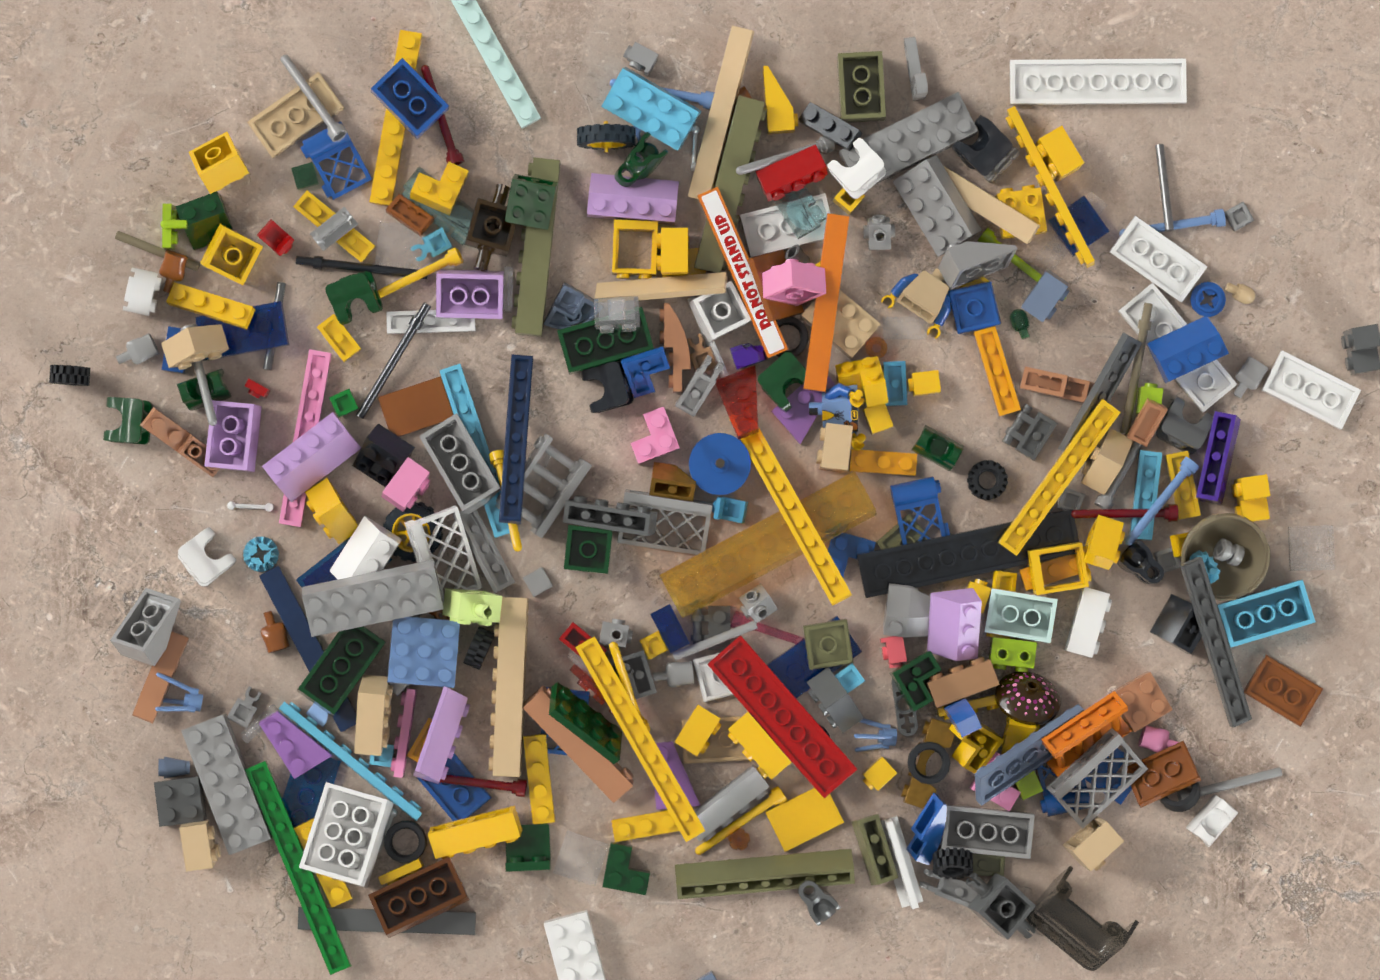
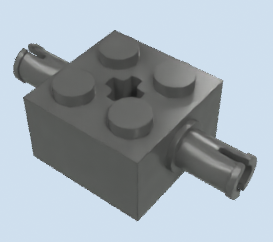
M976 873L969 876L973 879L972 881L967 878L966 884L978 893L968 908L996 934L1007 940L1010 939L1016 930L1026 939L1033 936L1028 931L1035 933L1036 928L1025 919L1036 905L1007 878L995 873L987 884Z

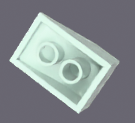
M992 588L985 632L1050 644L1058 599Z

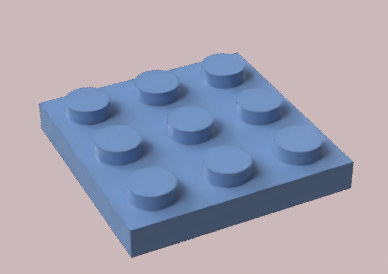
M404 617L393 620L387 683L455 688L460 624L450 620Z

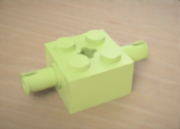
M445 588L442 615L450 617V621H455L459 624L469 625L473 622L478 623V625L491 626L492 622L500 623L502 596L488 591Z

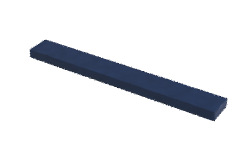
M511 354L499 523L521 524L533 356Z
M277 566L261 574L259 577L310 672L324 653V650L317 637L311 636L308 619L280 566ZM348 696L334 716H332L340 732L356 725L357 713Z

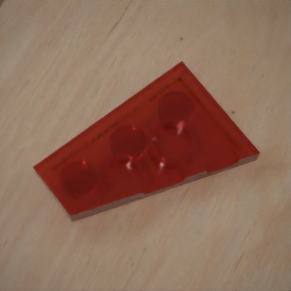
M754 365L720 378L715 383L738 440L759 432L756 366Z
M574 664L570 671L579 679L577 684L586 692L588 689H591L595 693L593 698L601 705L607 704L595 681L577 664Z

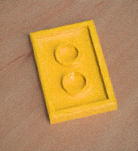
M815 788L765 812L784 852L844 823L831 795L829 794L824 799Z

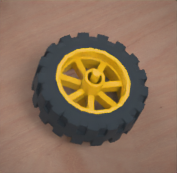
M604 121V125L594 124L577 128V146L580 148L602 149L605 153H608L609 149H625L636 145V128L633 126L610 125L608 121Z
M415 502L411 509L407 507L402 512L396 507L387 515L383 527L398 537L403 534L407 537L405 542H400L393 553L394 556H399L404 561L411 560V562H416L412 546H408L410 539L407 530L398 531V526L400 522L405 526L406 521L403 518L406 516H412V520L416 521V517L421 519L434 514V509L431 506L428 507L423 502ZM430 521L422 526H427L428 535L431 536L436 524ZM442 526L435 537L436 539H443ZM433 541L430 547L431 554L435 552L441 543Z

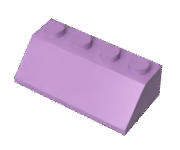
M591 173L587 217L612 220L658 221V224L675 225L679 181L645 178L637 180L629 187H623L615 180V175Z
M332 412L262 467L285 496L293 502L358 452L361 447L336 414Z
M443 687L413 776L439 784L440 779L445 780L449 767L445 766L447 758L452 759L456 746L452 745L454 738L460 737L463 728L462 725H459L461 717L467 716L470 707L469 704H466L467 697L450 688Z

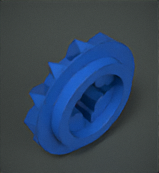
M1203 282L1193 289L1190 302L1192 309L1198 315L1212 317L1223 310L1226 297L1223 289L1216 283ZM1204 294L1207 296L1216 295L1211 300L1212 307L1208 303L1200 305L1204 299Z

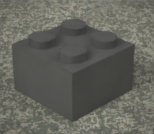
M199 776L154 782L159 827L207 820L204 790Z

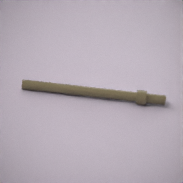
M1144 302L1142 317L1138 321L1137 328H1139L1137 340L1142 342V345L1133 361L1120 433L1128 434L1130 430L1148 330H1151L1152 322L1150 318L1153 307L1151 303Z

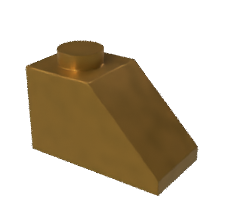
M654 462L649 495L693 502L696 481L676 465Z

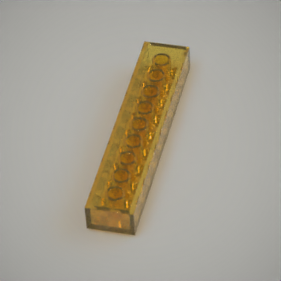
M855 471L800 500L823 543L877 515L876 508ZM779 511L659 576L678 612L684 618L797 558L803 552Z

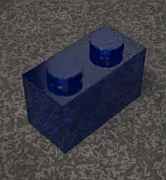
M670 604L650 614L670 653L690 644Z

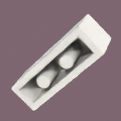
M1088 587L1081 588L1064 651L1092 658L1093 654L1097 655L1100 642L1097 639L1099 633H1103L1106 621L1103 620L1105 611L1109 612L1112 599H1109V593Z

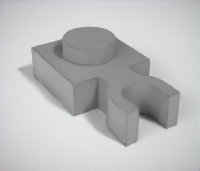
M250 686L245 693V700L243 701L238 698L227 716L228 719L244 728L248 727L257 711V708L252 706V704L258 701L262 694L258 692L255 698L250 697L249 692L252 689Z

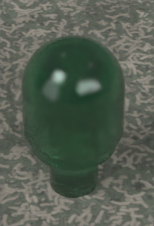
M1022 309L1012 311L1010 322L1013 329H1015V332H1019L1022 340L1029 338L1030 335L1027 328L1030 327V322L1026 312Z

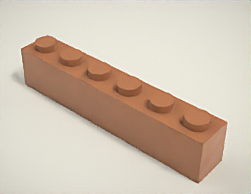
M542 685L523 703V709L601 791L615 803L633 787V774L628 768H622L617 762L615 764L611 763L549 715L551 688L547 689Z

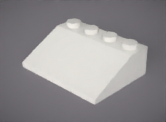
M326 782L299 868L368 888L394 803L383 798Z

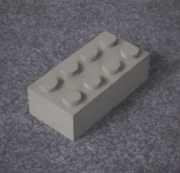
M937 155L924 160L893 181L938 257L945 254L947 247L957 242L959 244L964 243L982 231Z
M946 804L947 816L940 849L946 850L948 847L950 849L957 847V849L964 848V850L968 849L970 852L977 854L1031 858L1035 814Z

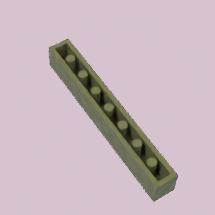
M740 95L737 98L715 187L719 188L735 228H737L740 216L736 215L737 207H742L745 194L741 193L743 185H748L750 172L738 175L736 168L754 162L756 151L752 149L754 142H759L762 131L758 129L760 120L764 121L767 108H763L765 102ZM706 218L694 268L711 273H720L721 270H726L727 264Z
M533 157V163L528 165V176L559 183L560 160ZM558 186L554 196L549 228L545 230L526 226L521 231V241L524 242V250L519 251L518 263H522V270L517 272L516 285H520L519 294H515L514 307L518 308L517 316L512 317L511 329H515V334L542 337Z
M852 849L675 865L678 899L799 889V886L807 880L814 881L819 887L855 884Z

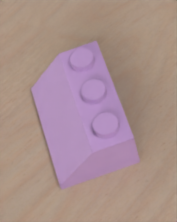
M438 270L436 273V317L503 319L505 271Z
M212 400L217 424L215 426L209 425L205 467L255 472L262 406Z
M973 588L931 593L927 651L955 661L978 658L982 601Z

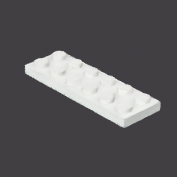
M1151 283L1118 311L1138 335V321L1142 317L1144 302L1153 304L1150 318L1152 324L1151 330H1148L1146 346L1147 343L1187 325L1154 283ZM1218 360L1212 361L1175 379L1202 413L1237 385Z

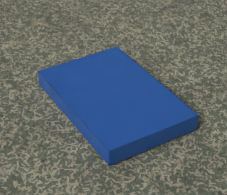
M455 753L452 759L447 758L445 764L446 767H449L447 775L475 778ZM417 777L452 821L470 817L492 798L484 788L447 783L436 784L430 781H423Z

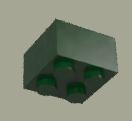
M568 525L564 569L608 574L613 531Z

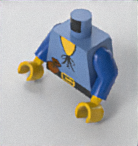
M838 383L826 389V392H822V402H809V415H822L824 428L826 423L853 426L851 446L855 450H861L865 446L863 442L866 440V436L863 433L856 435V432H858V408L865 401L861 398L863 392L858 390V385L846 386Z

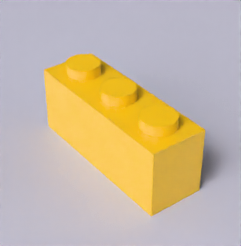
M748 711L728 727L730 731L728 737L735 745L740 743L744 747L742 753L750 762L753 759L757 762L759 767L756 769L764 778L769 776L772 780L792 763Z

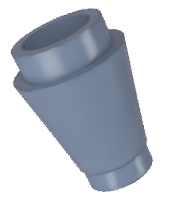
M170 757L158 759V776H164V779L190 774V761Z

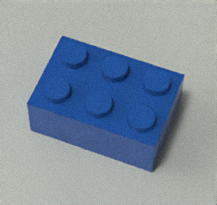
M403 58L371 88V93L416 139L420 138L449 110V105Z

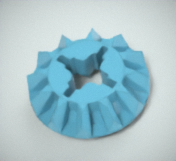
M255 537L247 542L243 550L244 561L254 571H268L278 561L279 551L277 545L267 537ZM257 545L262 551H270L264 555V563L260 558H252V556L258 553Z
M1200 550L1190 556V560L1196 557L1203 558L1210 584L1219 579L1218 574L1220 570L1217 568L1218 563L1214 562L1213 556L1209 557L1206 551L1201 552Z

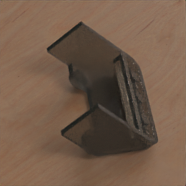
M1069 866L1053 880L1035 902L1036 906L1027 916V920L1083 968L1095 971L1126 945L1139 922L1135 920L1125 929L1117 922L1107 921L1103 925L1099 924L1069 899L1072 894V887L1066 879L1073 870Z

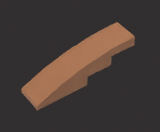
M1025 367L1020 388L1083 404L1095 383L1063 374Z
M173 631L171 632L166 650L156 665L150 669L132 716L152 724L154 723L159 712L155 708L161 707L171 686V683L157 677L156 674L159 672L173 678L180 664V658L189 641L188 637Z

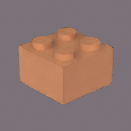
M1149 671L1144 672L1114 690L1128 706V711L1122 714V717L1132 732L1140 730L1172 711L1170 704Z

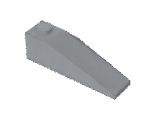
M889 583L883 621V635L898 637L928 636L931 594L928 596L921 593L913 586Z

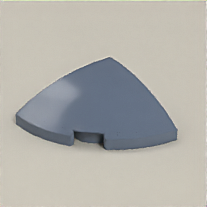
M564 282L543 324L555 329H564L571 327V325L589 322L601 312L603 306L596 304L594 299Z

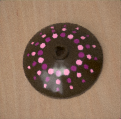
M1020 671L1005 675L999 681L1000 685L996 687L995 700L998 707L1005 715L1019 723L1027 725L1044 724L1054 719L1059 712L1061 697L1057 688L1039 674Z

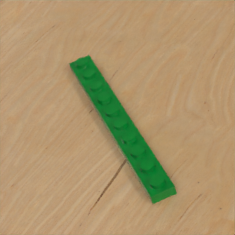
M267 761L245 769L329 974L332 975L351 967L352 965L313 872L299 868L304 850Z

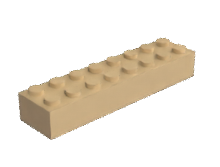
M502 597L500 623L495 624L494 637H498V646H494L493 658L498 660L497 668H493V682L497 683L496 690H492V704H496L495 712L491 713V726H495L494 734L490 735V748L494 749L493 757H489V771H493V776L520 777L522 772L523 703L525 702L529 598Z

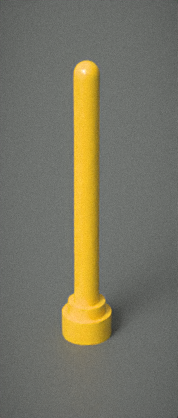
M457 247L448 250L444 258L379 289L380 298L448 265L456 267L464 263L460 251Z
M496 450L489 454L490 464L497 470L501 488L504 450ZM508 523L513 549L519 552L522 549L518 525Z
M611 642L609 648L620 681L641 716L618 644ZM641 716L646 727L650 731L648 720Z
M776 786L771 790L767 799L716 833L708 841L696 847L695 853L702 855L772 805H781L788 800L780 787Z

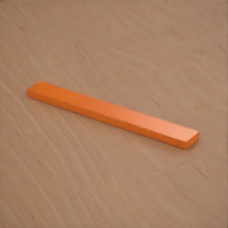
M827 213L820 267L825 268L826 294L815 299L803 387L805 390L826 392L850 216Z

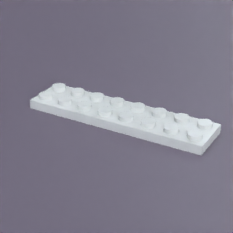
M1186 59L1010 60V105L1185 104L1187 102Z

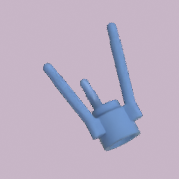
M159 672L156 674L157 677L190 692V694L185 693L184 700L165 698L163 701L183 706L156 707V711L200 712L203 694H198L199 689L189 687Z
M865 718L860 721L882 730H878V734H854V737L877 739V742L881 744L855 748L856 752L889 749V746H896L897 729L891 728L890 724H881Z

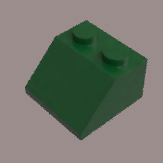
M217 191L175 206L180 220H187L188 227L184 230L194 251L210 244L219 224L233 230L221 194Z

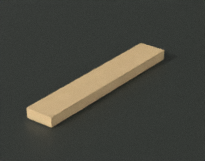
M943 165L970 209L1026 244L1031 242L1040 227L1039 224Z
M726 272L602 282L596 285L594 299L596 304L726 293L727 274Z

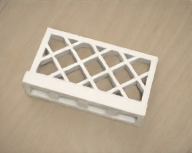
M456 505L416 521L410 520L405 522L417 563L433 560L432 557L436 558L434 562L436 568L440 561L449 564L444 576L437 574L443 603L444 593L442 589L446 581L454 584V589L461 587L464 590H478L482 588ZM453 513L455 521L450 528L442 524L446 515ZM430 521L436 524L431 536L424 532L422 526ZM441 526L450 530L444 542L435 538ZM454 533L459 534L461 537L458 548L449 545ZM433 541L443 544L438 556L431 554L430 547ZM447 547L456 550L451 562L442 559ZM460 553L466 555L468 559L464 569L455 565ZM453 567L462 571L457 583L448 579ZM466 573L473 576L474 585L469 587L461 585Z
M895 816L881 820L898 874V878L893 881L901 907L919 908L918 903L923 902L909 853L906 850L907 846L898 817Z

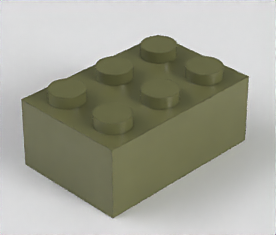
M882 51L838 53L840 119L846 123L884 121L886 118Z

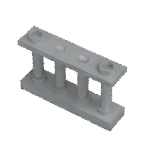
M544 434L543 437L540 436L534 444L535 449L526 460L524 492L542 503L545 510L541 515L536 516L522 506V517L532 523L530 531L540 538H543L565 506L566 500H569L592 466L581 458L578 461H573L551 446L550 443L553 438L547 434ZM544 452L569 468L570 473L566 479H560L537 463ZM531 470L557 487L558 491L553 497H547L525 481ZM501 493L496 499L497 504L495 507L500 509Z

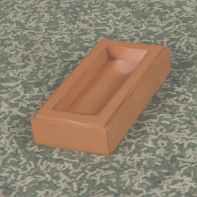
M1147 398L1130 428L1127 438L1147 447L1168 408Z

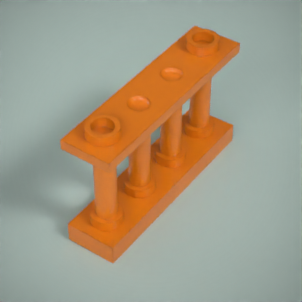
M1115 691L1041 739L1042 744L1053 756L1046 763L1057 777L1111 728L1119 733L1122 738L1132 732L1131 728L1121 718V715L1128 711V706Z

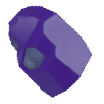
M750 343L730 348L737 370L768 359L761 345L753 346Z

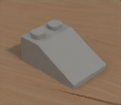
M969 241L961 244L958 242L953 243L947 247V251L942 257L938 268L951 290L1007 268L1017 251L1016 245Z
M145 588L110 639L111 643L122 656L155 666L167 648L181 603L180 599Z

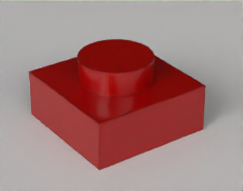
M248 379L245 387L249 388L247 393L258 399L261 396L267 398L271 391L251 379Z

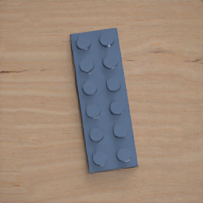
M1078 704L1071 709H1067L1061 716L1049 721L1046 726L1037 732L1031 733L1027 739L1021 743H1016L1009 751L1003 755H998L988 765L980 767L975 773L976 801L981 806L1052 759L1053 756L1042 744L1041 739L1082 713L1084 709Z

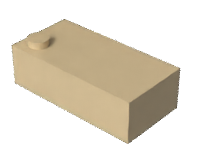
M1096 816L1083 829L1081 828L1065 842L1063 846L1082 867L1089 871L1093 869L1097 871L1106 863L1104 859L1116 850L1124 840L1107 821Z

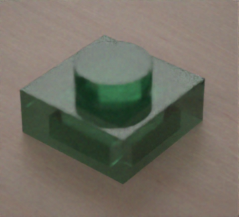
M313 162L291 168L298 190L319 184Z

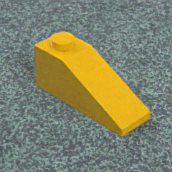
M763 66L768 135L794 133L795 127L799 126L798 113H793L791 103L769 67Z

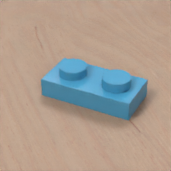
M906 361L883 362V375L886 381L889 402L885 403L886 406H906Z

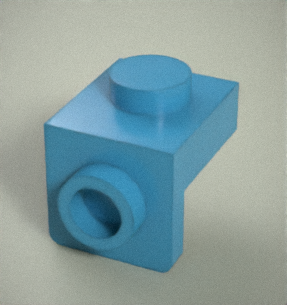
M724 496L717 497L712 506L713 518L745 523L749 501Z

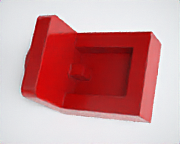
M272 219L257 234L279 256L289 252L293 246L294 239Z

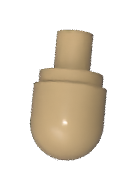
M1228 282L1225 287L1226 291L1232 293V297L1243 304H1250L1255 299L1254 290L1244 284L1238 283L1234 285Z

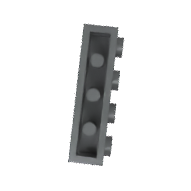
M574 496V499L566 500L563 523L643 536L655 534L658 512L651 511V507L638 506V509L630 508V504L617 502V505H610L608 500L596 499L595 502L587 501L588 497Z

